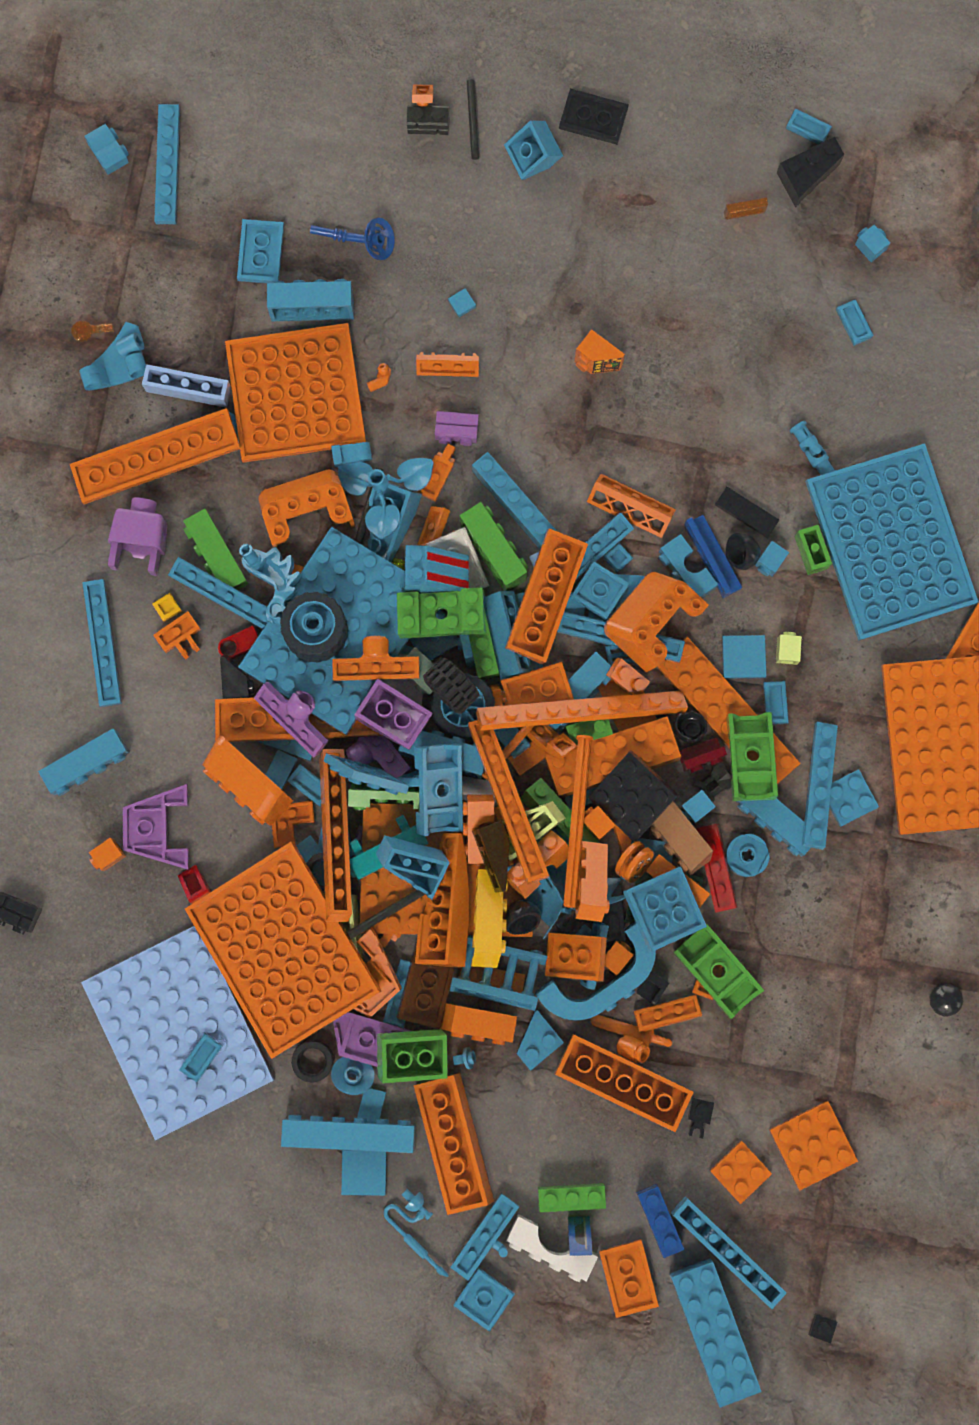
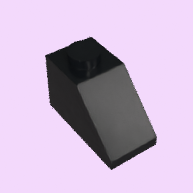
M222 655L220 657L223 699L249 698L251 693H254L253 680H250L249 675L238 668L239 665L228 655Z

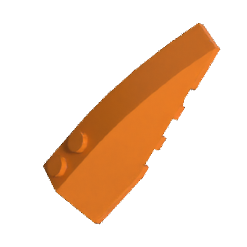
M443 833L439 849L442 850L450 863L433 899H430L427 895L425 896L424 902L427 903L424 914L421 913L419 918L415 964L465 967L469 926V887L466 855L461 833Z

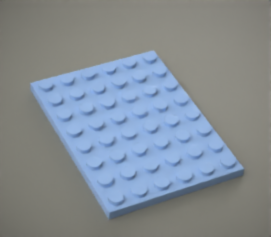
M195 926L81 982L155 1140L274 1081L232 990ZM204 1033H206L223 1045V1047L196 1083L179 1071V1069Z

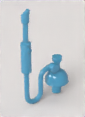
M407 1188L402 1194L409 1202L405 1208L411 1212L418 1211L416 1217L410 1218L395 1204L385 1207L384 1217L404 1237L403 1240L422 1259H426L439 1275L448 1277L449 1274L428 1256L429 1252L410 1234H406L388 1216V1211L395 1209L406 1221L415 1223L424 1217L428 1220L433 1215L432 1212L429 1213L423 1207L424 1197L422 1193L419 1192L415 1196Z

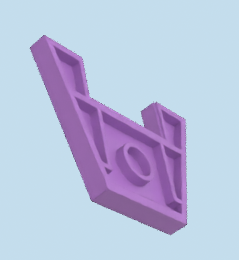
M188 784L123 807L124 851L189 870L188 848L167 849V807L188 806Z

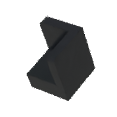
M651 971L636 993L651 1004L656 1005L670 983Z

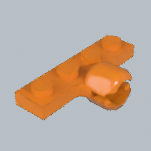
M384 636L365 637L363 639V655L360 658L332 659L333 681L420 679L419 656L390 657L389 640Z

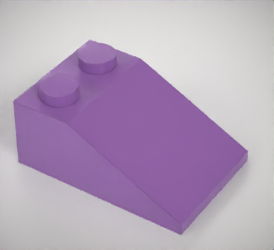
M377 679L354 714V717L373 731L410 750L433 713Z

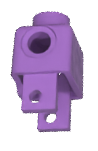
M132 498L130 510L119 508L115 511L108 542L111 545L108 566L112 570H118L121 550H126L134 558L144 559L150 555L148 572L151 575L158 576L161 555H165L167 522L161 514L155 513L157 505L155 501L145 498Z

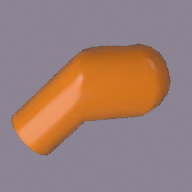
M380 364L377 368L379 370L377 378L367 382L370 392L388 384L391 369L387 364Z

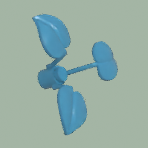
M415 458L403 462L397 469V474L401 479L391 477L390 474L385 476L382 470H373L369 464L363 462L338 466V475L342 486L351 495L361 496L367 491V487H373L377 491L382 507H372L366 514L365 522L368 529L378 539H384L395 532L401 519L398 508L395 505L386 506L382 491L387 489L389 480L396 483L404 482V486L410 491L421 490L428 485L431 479L434 462L427 458Z

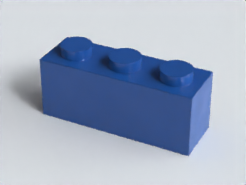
M654 1184L636 1192L663 1258L683 1251V1245L658 1185Z

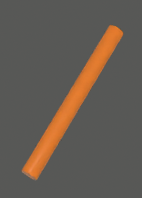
M534 726L522 727L502 751L505 760ZM484 772L482 776L488 780L486 772Z

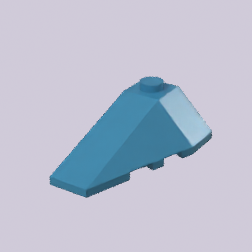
M389 483L387 489L382 491L386 506L395 505L400 511V523L395 532L384 539H378L370 531L368 549L392 563L417 512L422 494ZM372 488L369 506L371 508L374 506L382 507L379 494Z

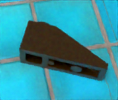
M501 820L472 831L495 893L505 891L507 884L510 840L507 828Z

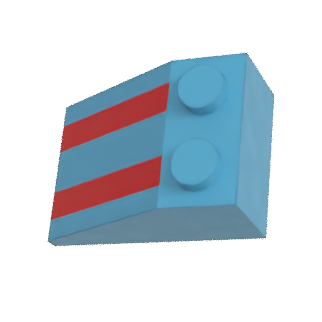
M406 545L404 592L418 591L419 594L461 591V589L469 588V555L430 546Z

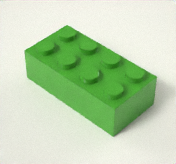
M480 502L459 515L460 526L466 528L473 546L503 591H511L527 581L528 566L523 558L519 559L515 553L517 550L511 540L507 542L504 536V529L500 523L495 524L492 518L494 515L488 506L484 507Z

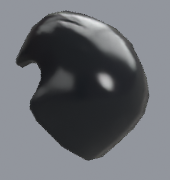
M693 710L686 713L681 712L675 720V732L679 739L684 742H698L707 733V721L701 714Z
M950 983L936 986L929 996L930 1006L935 1013L943 1017L958 1013L964 1002L962 992L957 986Z

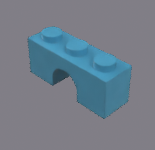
M680 534L660 548V555L658 557L664 566L668 565L672 570L671 575L673 578L685 582L703 598L715 590L718 583L707 568L698 573H691L685 568L684 560L691 556L693 549Z

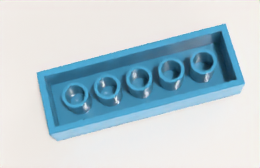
M711 1258L669 1273L718 1406L721 1408L762 1392Z

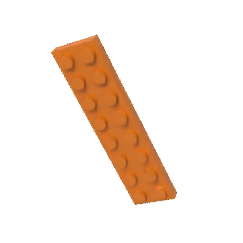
M225 408L71 463L70 467L81 502L87 504L237 451L241 447L229 410Z
M687 636L683 640L685 644L680 663L664 659L657 668L678 691L683 692L687 702L697 713L705 718L710 728L730 749L727 732L728 714L733 713L738 716H757V714ZM773 733L778 784L801 763ZM753 750L748 751L747 757L749 760L755 761L758 759V753Z
M254 698L215 699V741L221 735L228 742L295 740ZM313 714L309 716V722L325 738L383 736L359 721L355 722L346 736Z

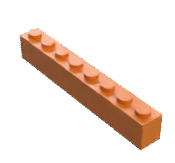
M323 749L319 758L326 922H348L352 915L346 778L340 776L339 772L329 769L330 765L323 761L326 753L345 758L344 749Z

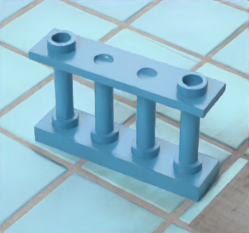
M469 935L467 938L465 967H462L461 975L458 978L453 977L450 991L535 1011L538 997H535L532 992L538 965L545 966L547 956L538 950H531L529 952L506 946L505 953H501L502 956L509 957L503 986H500V988L492 987L490 980L493 968L487 967L484 968L482 981H479V983L471 982L469 974L471 958L475 948H472L473 935ZM518 959L530 962L525 988L521 993L514 992L511 988Z

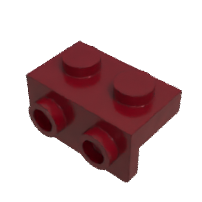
M713 738L681 750L680 762L684 772L691 770V773L704 769L702 765L711 763L712 766L723 762V757L727 755L725 747L720 746L718 739Z

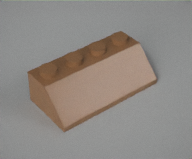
M672 802L651 825L652 828L650 830L657 839L661 838L665 843L663 846L670 856L674 854L678 859L677 865L681 866L683 872L687 871L691 876L711 860L713 850L678 806Z

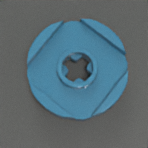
M740 835L734 838L727 847V864L739 876L753 877L763 872L769 863L770 856L767 845L763 839L756 835ZM752 851L751 856H753V859L743 860L742 852Z

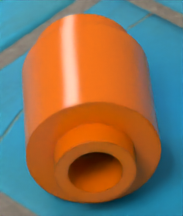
M625 1035L617 1042V1053L620 1056L635 1063H644L648 1059L650 1048L647 1047L646 1043L629 1035Z

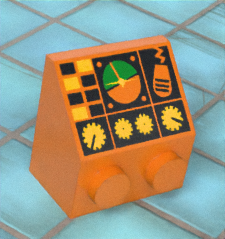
M591 329L576 348L574 362L581 371H587L590 374L620 371L625 354Z

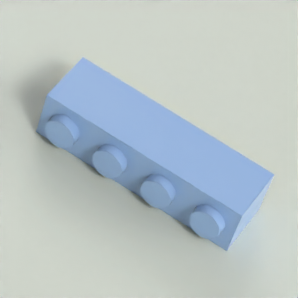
M146 364L142 386L146 392L227 408L231 393V386L228 380Z

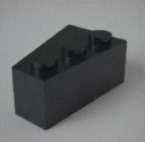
M835 137L780 163L777 175L795 208L820 182H823L841 164L844 152Z

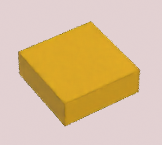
M171 593L152 603L163 622H166L182 611Z

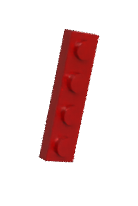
M713 824L696 828L713 850L711 860L704 866L715 913L738 908L719 825Z

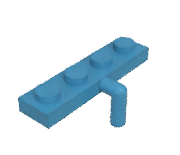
M501 1193L450 1268L469 1281L491 1247L498 1251L501 1257H506L508 1254L507 1247L497 1239L520 1206Z

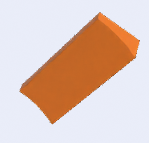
M550 528L547 530L505 649L518 653L541 665L546 663L585 555L587 543Z
M460 1073L449 1075L446 1079H435L414 1085L447 1215L487 1206L494 1202Z

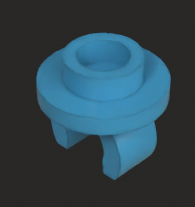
M465 1047L463 1054L453 1056L454 1065L465 1064L467 1069H472L476 1063L475 1052L470 1047Z

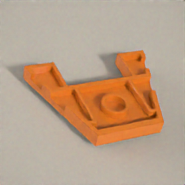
M373 927L357 940V943L371 957L366 966L382 991L354 1008V1010L368 1018L373 1016L402 989Z

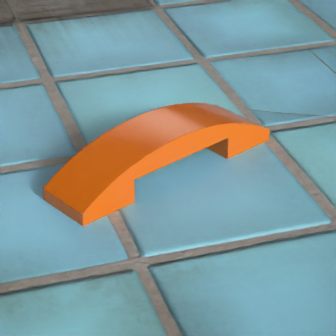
M549 725L534 726L527 734L541 749L560 759L576 750L578 746L566 734L562 733L559 735Z

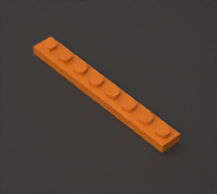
M478 720L469 722V730L527 884L549 878V873L494 729L480 730Z

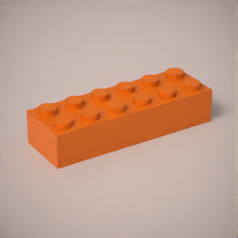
M668 717L591 741L587 790L598 787L631 750L652 770L678 762L681 754ZM577 749L562 759L551 754L545 755V762L556 795L560 799L573 795Z
M572 1034L554 1073L673 1132H676L694 1093Z

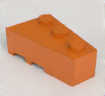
M582 841L577 906L575 907L576 919L602 922L604 914L609 911L610 902L607 900L608 844Z
M446 1003L440 1029L450 1031L453 1037L464 1038V1034L472 1035L471 1040L484 1042L485 1038L492 1039L493 1044L505 1045V1041L513 1043L517 1016Z

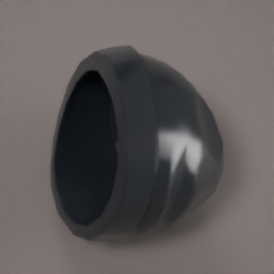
M734 533L729 537L726 544V558L733 567L739 570H747L758 562L761 550L753 537L744 533Z
M526 899L512 902L505 915L507 932L519 935L535 930L541 921V911L538 906Z

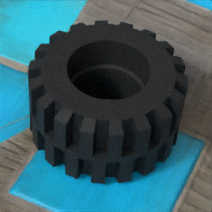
M441 657L423 675L428 687L455 713L462 714L480 696L478 689L469 678L448 659Z

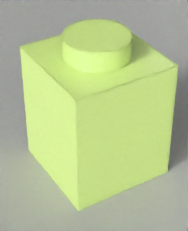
M783 632V635L780 634L777 638L776 663L797 665L800 662L802 636H796L794 632Z

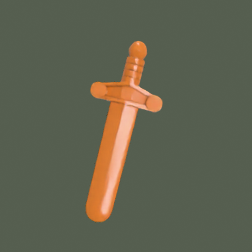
M601 1015L592 1017L590 1021L595 1027L638 1039L646 1043L647 1047H649L651 1042L664 1045L665 1047L672 1046V1041L669 1038L665 1039V1037L654 1034V1029L639 1033L637 1026Z

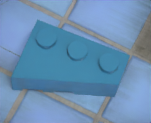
M385 835L376 852V856L385 869L400 879L407 881L415 889L425 893L430 899H433L450 863L440 849Z

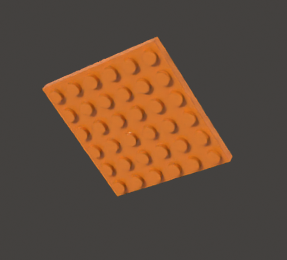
M348 323L225 341L243 463L332 450L331 446L366 442Z

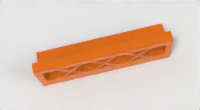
M603 474L599 475L587 500L588 503L614 516L622 513L629 523L660 538L663 537L676 509ZM596 491L604 493L607 500L601 502L594 499ZM620 501L624 503L626 509L621 511L615 509L613 502ZM632 511H641L645 518L640 520L634 518ZM657 519L664 522V525L659 530L653 527L651 521Z

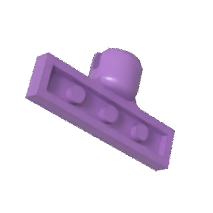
M269 682L263 684L254 699L313 758L319 755L328 740L309 722V716L315 708V700L312 695L299 690L293 693L290 699L287 700Z
M384 736L359 737L356 743L346 749V755L349 760L367 765L377 761L387 773L396 778L411 771V768L395 747Z

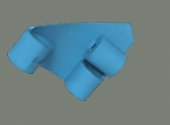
M125 322L121 331L107 350L91 365L79 370L85 390L112 387L144 376L146 363L142 353L144 343L139 326Z

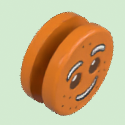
M641 841L632 843L619 858L615 867L616 874L622 876L628 883L637 881L651 864L654 856L653 850L649 847L645 848Z

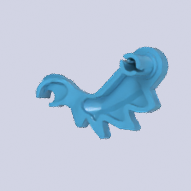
M243 544L239 549V553L243 556L242 564L249 573L274 586L275 589L273 599L267 606V620L271 624L281 625V617H278V615L286 608V601L297 594L294 586L302 576L298 571L292 574L294 569L293 557L288 555L283 560L282 554L277 547L264 553L253 549L251 545Z

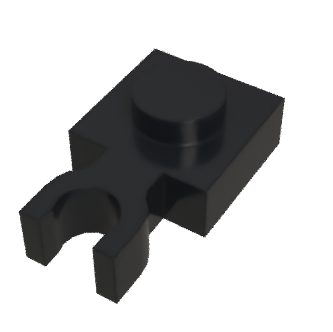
M692 1097L688 1120H693L694 1123L689 1129V1136H692L694 1129H699V1138L703 1139V1123L710 1124L714 1102Z

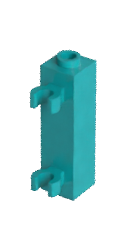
M404 815L396 818L402 833L393 838L424 846L428 845L425 836L416 834V825L410 828ZM357 839L349 843L356 856L349 860L352 878L357 877L359 881L384 868L376 856L380 844L363 852Z

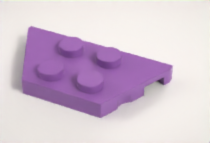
M350 1012L333 1021L339 1056L376 1067L377 1034L411 1031Z

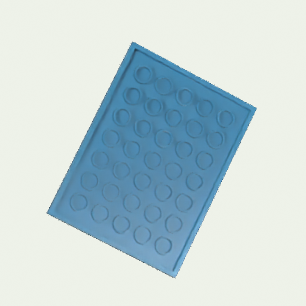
M925 443L805 481L858 641L979 603Z
M331 527L300 573L302 578L294 586L297 590V594L294 597L306 592H319L335 599L337 604L341 606L347 620L348 638L345 641V646L330 660L318 663L307 662L304 659L298 658L290 651L281 634V625L271 624L268 621L238 668L263 684L269 682L287 699H290L296 691L308 692L315 700V708L311 714L347 736L357 721L354 714L376 680L333 681L332 659L362 657L363 639L367 636L386 637L389 640L390 657L399 656L410 639H400L398 635L397 593L404 592L405 571ZM292 597V598H290L289 600H287L285 605L287 606V604H288L290 601H292V600L294 599V597Z

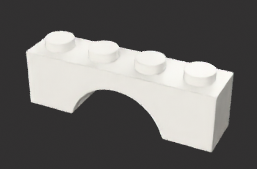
M519 1214L506 1238L510 1242L509 1247L519 1252L521 1249L529 1252L528 1256L538 1262L541 1259L549 1262L548 1266L558 1272L563 1269L569 1273L568 1277L577 1282H580L581 1279L587 1282L598 1258L594 1252H592V1255L570 1256L569 1250L566 1252H553L547 1249L538 1237V1224Z

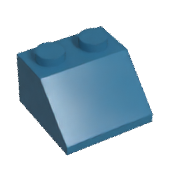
M530 120L504 144L521 180L549 169L563 157L546 121Z

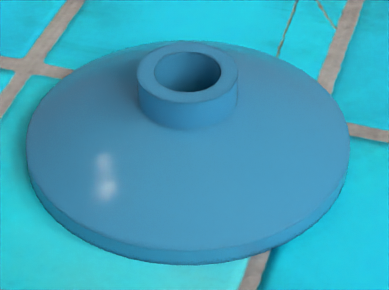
M345 1057L338 1059L331 1070V1079L335 1087L349 1095L365 1093L371 1088L375 1078L371 1065Z

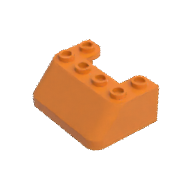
M324 470L265 489L259 495L258 500L273 548L277 547L278 550V544L284 543L290 536L287 524L288 519L327 507L333 522L338 524L349 522L351 528L355 527L338 474L333 470Z
M651 572L640 581L604 625V632L645 672H648L658 667L667 656L665 644L656 635L679 607L688 615L696 617L701 615L709 604L685 582L657 572Z
M222 735L215 741L202 764L205 767L203 772L214 782L220 781L218 786L227 794L231 791L236 795L234 800L242 808L247 805L252 810L249 814L260 824L263 825L266 822L271 826L290 806L293 800Z

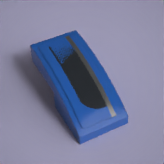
M590 1216L568 1217L570 1256L592 1255Z

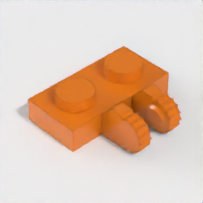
M188 611L153 635L165 653L176 647L185 660L189 656L187 651L181 646L182 642L188 640L194 651L198 652L200 650L191 636L201 629Z

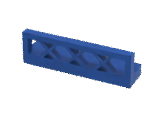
M704 515L695 519L692 517L687 519L684 527L707 570L718 583L717 589L722 598L741 590L742 586Z

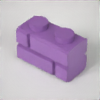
M437 411L435 440H439L441 444H451V441L460 442V445L471 446L472 443H477L479 414Z

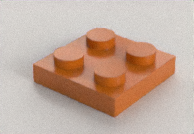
M742 1141L735 1145L709 1170L740 1204L772 1175Z

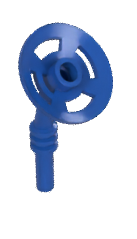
M383 218L372 219L367 224L364 235L347 233V230L343 232L342 229L338 231V228L333 230L311 225V234L330 237L333 240L338 239L339 242L342 240L344 243L345 241L365 243L368 253L376 260L387 259L394 248L392 227ZM376 223L380 224L384 228V230H382L380 227H375ZM384 237H387V246L384 250L382 248L385 241Z

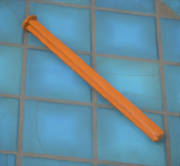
M588 735L576 736L578 746L563 904L567 908H575L577 906L591 741H593V737Z

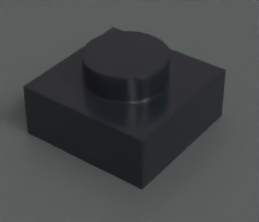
M815 1313L808 1335L831 1343L838 1322Z

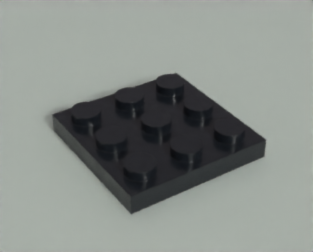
M631 750L588 798L596 806H599L633 842H636L679 795Z

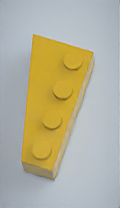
M478 869L476 877V909L473 924L475 929L472 941V948L475 949L471 958V966L497 968L501 953H505L506 940H502V932H506V919H503V912L507 910V899H503V892L495 893L486 869ZM508 880L506 884V890L503 892H507Z

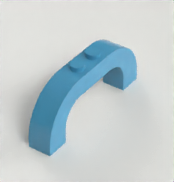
M636 921L624 928L625 933L635 948V957L628 969L590 996L581 999H574L565 995L552 979L535 991L536 996L544 1007L564 1019L585 1020L600 1014L604 1010L607 1012L618 1005V1000L623 997L627 999L635 993L634 989L642 984L650 974L656 955V950L648 952Z

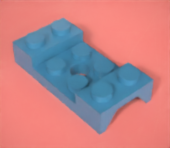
M450 743L414 747L415 769L419 770L420 811L416 812V834L428 836L430 833L442 831L463 832L461 745ZM441 784H443L445 790L444 793L439 796L437 794V789Z

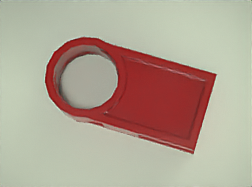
M250 626L222 639L218 644L220 655H224L221 648L228 641L234 642L237 646L236 652L229 656L231 659L247 653L258 638L254 626Z

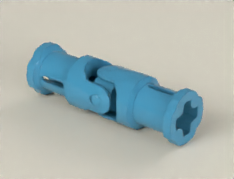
M806 421L798 423L789 430L791 434L795 435L800 443L799 447L805 452L813 468L817 469L820 475L836 471L828 460L829 456L818 443L816 436L812 435L808 430Z

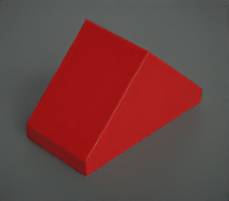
M197 865L178 875L190 903L193 904L212 892Z

